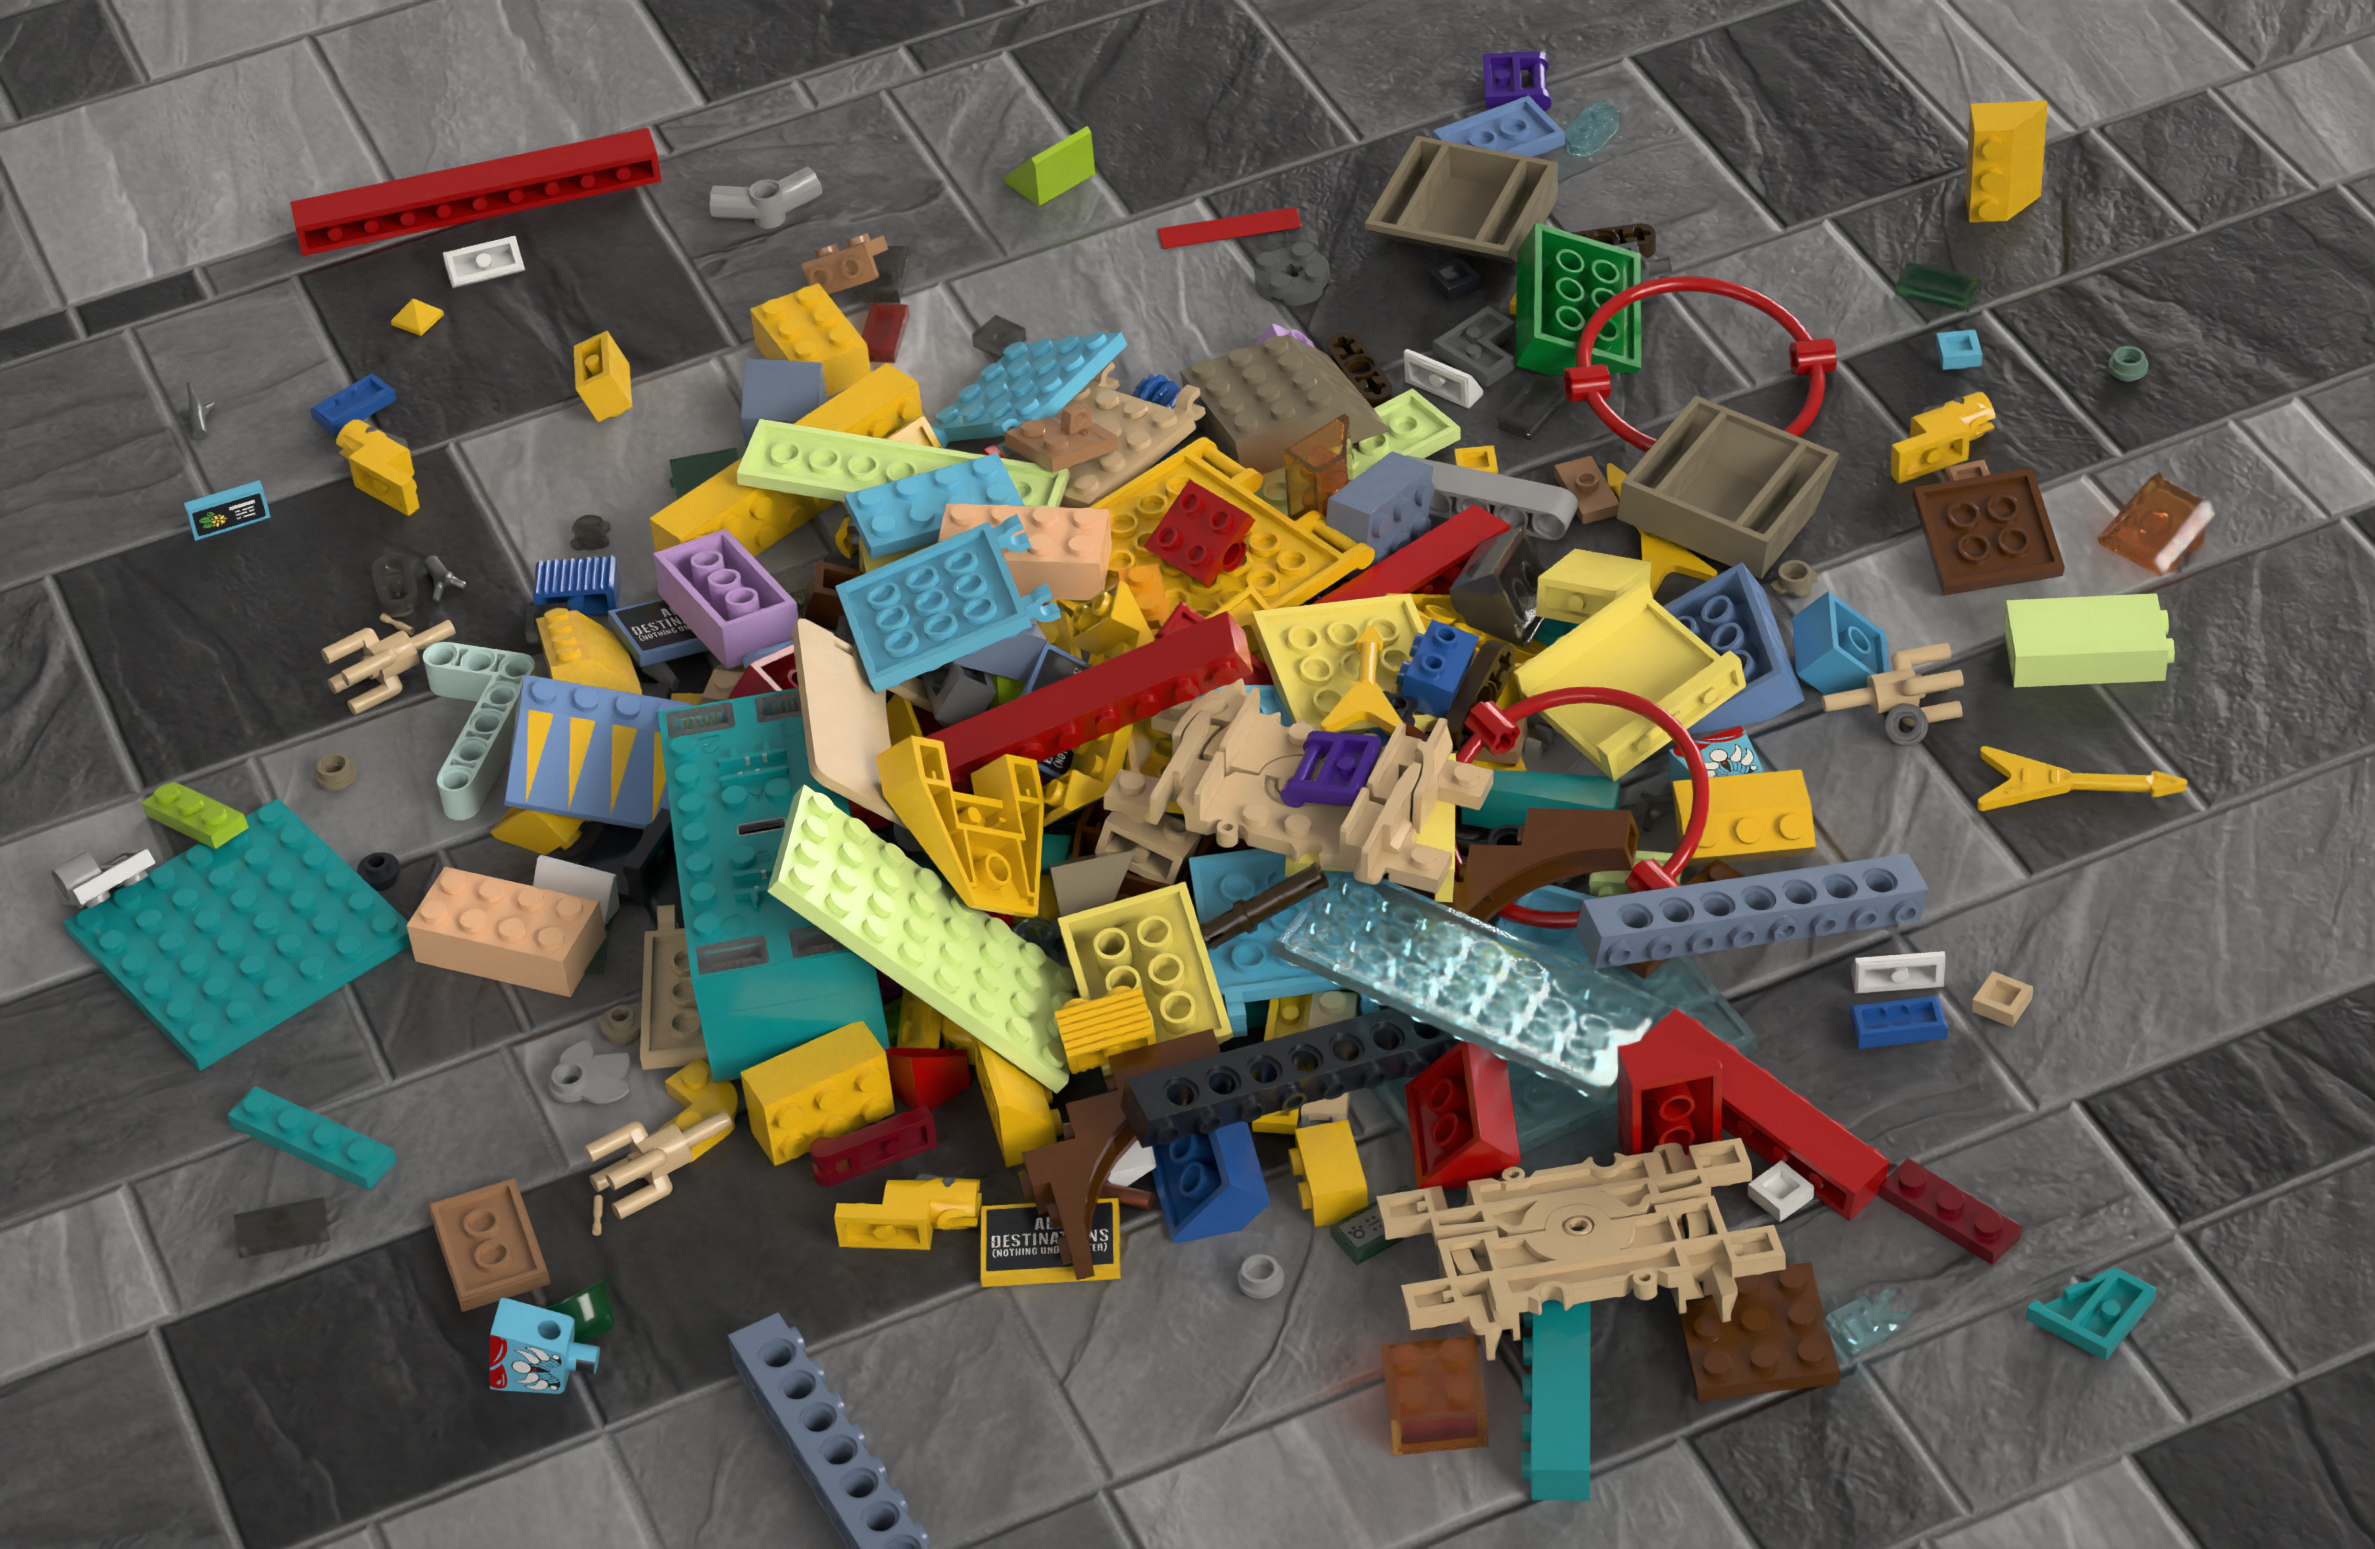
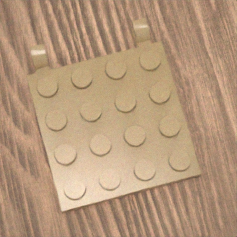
M1111 361L1062 409L1078 403H1083L1090 407L1092 421L1117 435V450L1068 467L1069 481L1060 506L1066 508H1089L1151 468L1196 429L1194 420H1198L1206 414L1204 407L1193 404L1194 400L1201 395L1200 389L1187 384L1179 392L1175 407L1173 409L1115 391L1120 387L1119 381L1107 377V374L1115 368L1113 361ZM1006 440L996 447L1006 459L1034 463L1017 452L1005 453L1001 446Z
M675 904L658 906V930L646 931L644 936L640 1044L642 1069L681 1067L688 1065L695 1059H702L707 1064H710L691 981L685 928H679V922L676 923Z

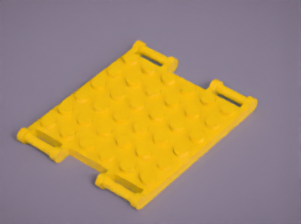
M1206 437L1197 439L1089 507L1092 509H1109L1112 548L1104 591L1118 582L1117 569L1158 564L1170 614L1176 605L1182 601L1203 618H1206L1250 584L1272 609L1300 606L1356 568H1367L1375 557V551L1364 542L1357 543L1341 532L1326 526V517L1316 510L1308 512L1296 521L1281 513L1254 494L1261 487L1263 476L1253 468H1244L1217 450L1216 444ZM1189 479L1250 514L1256 520L1243 538L1247 545V551L1242 563L1232 572L1227 573L1221 570L1210 588L1149 553L1143 547ZM1052 599L1049 602H1055L1062 612L1065 611L1072 618L1077 606L1089 600ZM1091 654L1088 664L1092 665L1097 656Z

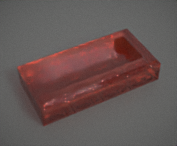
M871 304L861 335L867 343L869 362H896L910 317L909 305Z

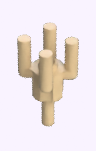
M446 620L411 638L405 631L401 630L379 641L373 629L364 628L321 649L322 657L327 664L361 648L364 650V656L360 659L361 662L328 679V685L332 692L336 694L368 677L371 680L376 678L381 683V685L347 702L350 711L356 716L398 695L402 691V683L397 675L419 664L418 652L456 633L455 628L450 620Z
M1948 642L1897 651L1891 658L1893 671L1867 676L1866 688L1822 696V707L1824 712L1871 704L1874 714L1890 712L1900 704H1913L1919 707L1920 699L1925 698V694L1963 686V675L1961 670H1954L1922 676L1920 673L1915 674L1912 669L1913 665L1950 659L1951 649ZM1959 700L1920 708L1925 713L1928 723L1959 718L1963 715ZM1903 719L1907 726H1915L1913 719Z
M723 1110L682 1132L675 1124H669L649 1135L641 1122L632 1121L584 1146V1152L590 1162H594L629 1143L632 1152L626 1158L589 1176L590 1182L597 1192L609 1186L615 1191L643 1177L649 1182V1185L612 1204L614 1214L621 1220L669 1195L673 1187L667 1174L691 1162L692 1154L690 1148L731 1127L732 1121L728 1113Z

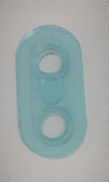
M1596 102L1588 106L1565 130V150L1569 154L1578 157L1596 154L1619 130V110L1607 102Z

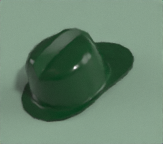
M612 1275L578 1293L536 1305V1307L571 1316L575 1320L574 1342L581 1344L589 1342L611 1330L614 1326L613 1307L606 1287V1282L614 1277Z

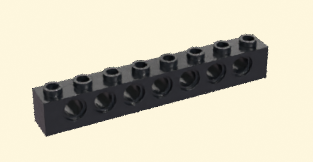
M1452 991L1126 1078L1120 1107L1142 1148L1157 1144L1168 1145L1186 1136L1197 1133H1212L1220 1127L1241 1121L1252 1122L1263 1115L1282 1110L1292 1111L1304 1104L1322 1099L1333 1100L1344 1093L1362 1088L1373 1089L1385 1082L1403 1077H1416L1464 1038L1468 1037L1475 1041L1477 1030L1456 993Z

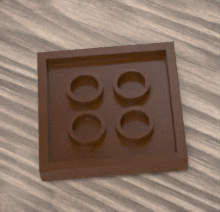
M2033 468L1914 487L1912 498L1943 596L2063 576L2065 566Z
M1811 1262L1786 1265L1785 1270L1734 1278L1738 1295L1731 1312V1321L1728 1322L1721 1321L1712 1295L1686 1300V1313L1679 1314L1675 1304L1697 1401L1839 1384L1840 1370Z

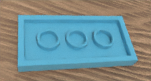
M998 453L845 494V506L871 559L937 542L946 504L967 503L975 505L1025 506Z

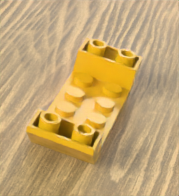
M1122 581L1117 582L1105 591H1100L1097 596L1084 604L1078 605L1071 618V626L1074 628L1070 644L1097 656L1091 667L1154 641V637L1128 584ZM1133 723L1120 728L1114 733L1103 735L1082 744L1078 748L1072 749L1074 756L1071 767L1066 774L1053 779L1042 787L1045 799L1043 827L1063 819L1104 797L1117 772L1123 768Z

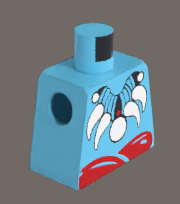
M1742 725L1695 741L1705 761L1709 778L1763 773V768ZM1678 747L1669 750V782L1671 784L1672 781L1691 780L1687 763Z
M501 1298L490 1333V1389L560 1394L565 1391L570 1371L595 1375L599 1362L600 1347L574 1342L575 1320L571 1316L515 1300Z

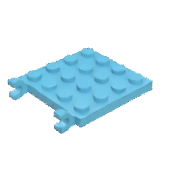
M1103 331L1083 337L1069 335L1060 340L1051 341L1049 338H1044L1035 343L1024 344L1023 341L1013 343L1003 351L1004 356L997 363L991 364L982 370V377L976 383L967 386L959 392V399L939 411L935 416L937 420L930 426L944 449L950 441L1005 436L1006 431L1018 428L1026 421L1054 417L1128 344L1121 332L1104 334ZM1006 442L1001 446L1005 453L1015 452L1006 447Z
M1018 514L1007 518L1002 524L993 528L990 522H986L835 586L875 693L887 688L896 687L902 682L925 672L934 671L946 663L965 655L974 654L982 648L1003 639L1012 638L1020 632L1032 628L1030 620L1033 618L1040 622H1051L1062 618L1055 602L1042 606L1043 603L1054 599L1047 583L1037 587L1030 594L1020 597L1001 549L1006 548L1011 552H1021L1032 548L1026 533L1012 536L1014 533L1024 529Z
M1259 848L1189 858L1199 927L1200 924L1206 923L1232 909L1233 902L1239 899L1246 901L1287 879L1288 877H1285L1286 855ZM1324 871L1329 882V888L1313 894L1258 924L1257 931L1251 934L1245 931L1218 946L1215 950H1212L1208 945V942L1211 940L1205 941L1204 939L1234 1037L1248 1036L1244 1002L1358 987L1361 1014L1366 1015L1380 1011L1378 1003L1380 1002L1377 985L1389 983L1371 884L1357 881L1354 878V872Z

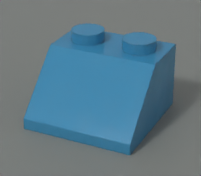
M1826 592L1792 617L1795 671L1804 684L1812 685L1824 695L1866 688L1867 676L1889 672L1886 633L1831 592Z

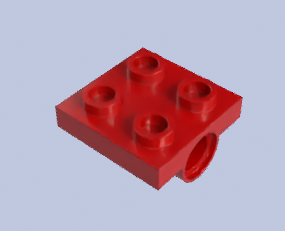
M1189 479L1143 547L1149 553L1210 588L1221 570L1227 573L1232 572L1242 563L1247 551V545L1243 538L1256 520L1250 514Z

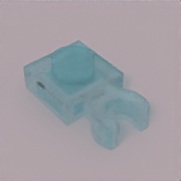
M1894 1289L1883 1291L1873 1305L1863 1295L1829 1313L1823 1321L1825 1327L1850 1360L1885 1343L1892 1334L1891 1330L1901 1328L1910 1317L1911 1312L1909 1309L1903 1310L1901 1313H1894L1888 1308L1887 1305L1897 1294Z

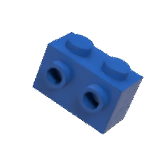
M1432 619L1425 635L1417 633L1409 653V656L1413 657L1412 662L1404 660L1399 670L1396 684L1402 686L1400 694L1415 698L1418 702L1417 711L1436 718L1445 719L1471 667L1479 637Z

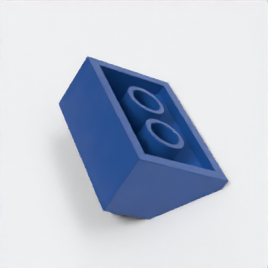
M1241 1121L1223 1126L1208 1134L1197 1133L1179 1138L1168 1145L1157 1144L1152 1146L1156 1167L1151 1171L1170 1240L1175 1243L1241 1231L1271 1203L1247 1122Z

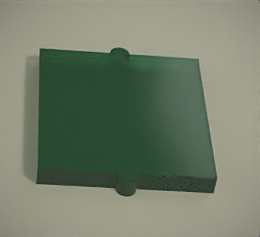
M730 448L670 459L673 477L669 480L670 487L675 488L677 500L739 460L737 449Z

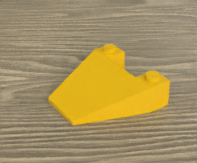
M911 735L876 755L883 797L969 908L1028 918L1038 915L1045 799L1037 760L1009 754L999 757L970 774L974 795L953 791L943 741Z

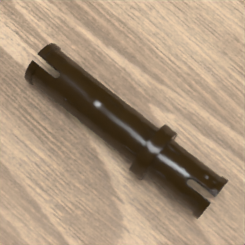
M1314 862L1309 867L1246 901L1239 899L1233 902L1232 909L1206 923L1200 924V930L1205 941L1210 939L1211 941L1208 942V945L1212 950H1215L1218 946L1245 931L1248 934L1257 931L1258 924L1313 894L1329 888V882L1324 871L1319 872L1318 870L1321 867L1317 862Z

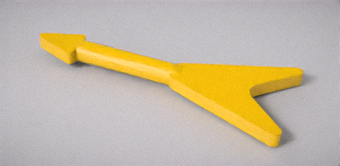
M1608 463L1607 483L1613 493H1616L1620 499L1621 484L1627 474L1612 463ZM1637 528L1641 535L1642 561L1651 562L1650 588L1652 597H1654L1664 577L1672 572L1704 581H1709L1717 576L1715 569L1685 547Z
M1368 626L1356 640V651L1360 652L1358 682L1351 687L1323 720L1321 731L1336 732L1355 722L1369 721L1393 734L1398 723H1403L1375 682L1377 652L1383 651V640L1373 626Z
M1982 746L1980 749V758L2008 777L2009 780L1978 799L1979 811L2063 794L2071 790L2150 792L2154 798L2187 790L2186 779L2159 771H2152L2151 775L2072 773L2060 767L1988 746Z

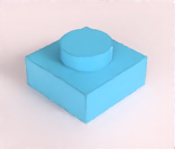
M1975 330L1936 333V348L1943 370L1982 366V351Z

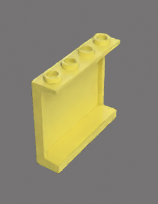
M1646 579L1631 589L1624 591L1620 597L1600 611L1593 613L1582 624L1566 635L1559 637L1551 646L1534 658L1527 660L1520 668L1514 671L1522 700L1547 691L1568 687L1592 686L1618 689L1636 694L1662 707L1675 717L1686 730L1746 687L1741 659L1730 650L1722 656L1717 654L1653 599L1649 581ZM1581 703L1557 706L1537 712L1612 781L1619 779L1672 740L1655 723L1639 714L1616 706Z

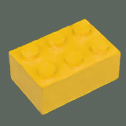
M819 283L750 308L755 344L768 360L821 362L827 397L846 390L871 373L867 343Z
M864 1021L850 1023L740 1072L752 1134L775 1167L809 1152L810 1143L816 1138L829 1137L835 1139L895 1113L886 1052Z

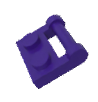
M1540 51L1483 54L1486 109H1493L1529 95L1543 111L1548 110L1551 107L1552 100L1546 84V71L1549 66L1547 55ZM1520 70H1528L1531 73L1532 88L1522 89Z
M1324 731L1310 732L1304 741V754L1292 779L1286 781L1280 792L1281 800L1286 805L1294 808L1303 806L1305 802L1352 807L1361 788L1366 786L1382 751L1380 736ZM1326 757L1316 781H1310L1320 759Z

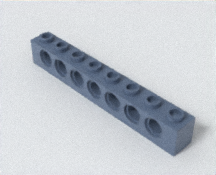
M1907 853L1587 899L1582 902L1576 933L1594 969L1920 921L1929 889Z
M778 1312L729 1334L728 1340L733 1365L847 1549H929L931 1547L930 1540L920 1521L912 1523L907 1515L909 1514V1508L902 1492L898 1487L891 1489L887 1484L888 1476L881 1459L877 1454L870 1456L866 1451L867 1443L860 1426L856 1421L850 1424L845 1417L846 1409L839 1393L835 1389L828 1391L826 1388V1378L818 1360L815 1357L808 1359L805 1355L806 1347L798 1329L795 1326L788 1328Z

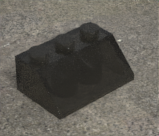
M1523 526L1480 542L1450 588L1452 605L1457 613L1462 614L1468 626L1521 648L1531 643L1543 623L1544 617L1536 616L1538 577L1546 571Z

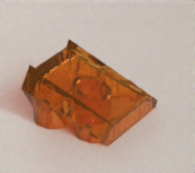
M2159 472L2147 480L2097 539L2099 544L2161 577L2165 572L2172 571L2179 565L2180 554L2183 551H2194L2204 544L2206 525L2213 518L2215 512L2207 496L2202 499L2165 480Z

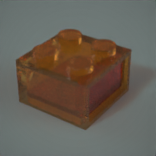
M1476 1335L1381 1345L1382 1379L1393 1456L1488 1447L1487 1406Z

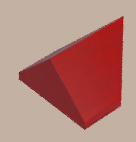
M899 1047L884 1049L887 1057L892 1093L911 1110L927 1105L931 1112L970 1087L971 1074L967 1049Z

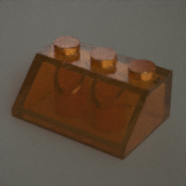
M1345 413L1284 450L1288 517L1293 521H1296L1312 510H1316L1326 517L1328 498L1353 480L1350 417Z

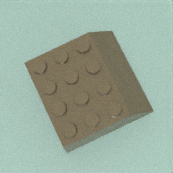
M1416 135L1366 220L1365 230L1379 237L1399 242L1419 244L1434 249H1444L1465 253L1470 256H1480L1517 264V251L1535 223L1542 225L1545 223L1558 199V162Z
M1288 334L1273 336L1266 339L1263 343L1248 348H1238L1232 350L1227 355L1210 361H1199L1192 367L1180 370L1183 388L1188 384L1200 389L1201 395L1194 400L1193 404L1205 408L1206 414L1202 418L1195 420L1205 434L1216 444L1220 452L1244 468H1253L1261 475L1388 432L1387 424L1328 354Z
M1695 396L1622 481L1617 519L1731 567L1743 562L1753 576L1762 579L1815 513L1838 461L1839 453Z

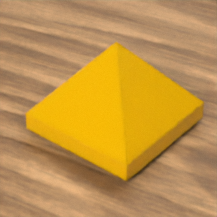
M412 299L391 320V325L422 336L444 316V313L438 308Z

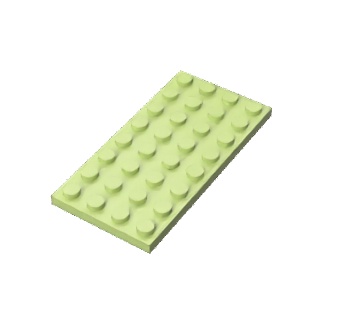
M804 784L793 796L767 892L1046 1087L1058 1093L1068 1083L1070 1067L1054 1011L1062 1009L1066 1002L1080 998L1072 970L1068 967L1060 966L1046 956L1038 945L1027 942L1012 932L1009 926L1001 919L993 918L983 910L969 908L959 894L943 883L932 870L920 867L906 857L898 846L885 842L872 833L864 822L857 818H851L834 806L833 802L826 795L816 793Z

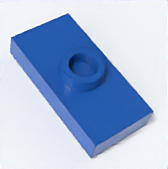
M371 373L312 407L310 410L312 419L336 436L350 421L358 419L363 421L397 399L395 390Z
M1939 995L1850 1006L1849 1017L1858 1049L1947 1039L1948 1026Z

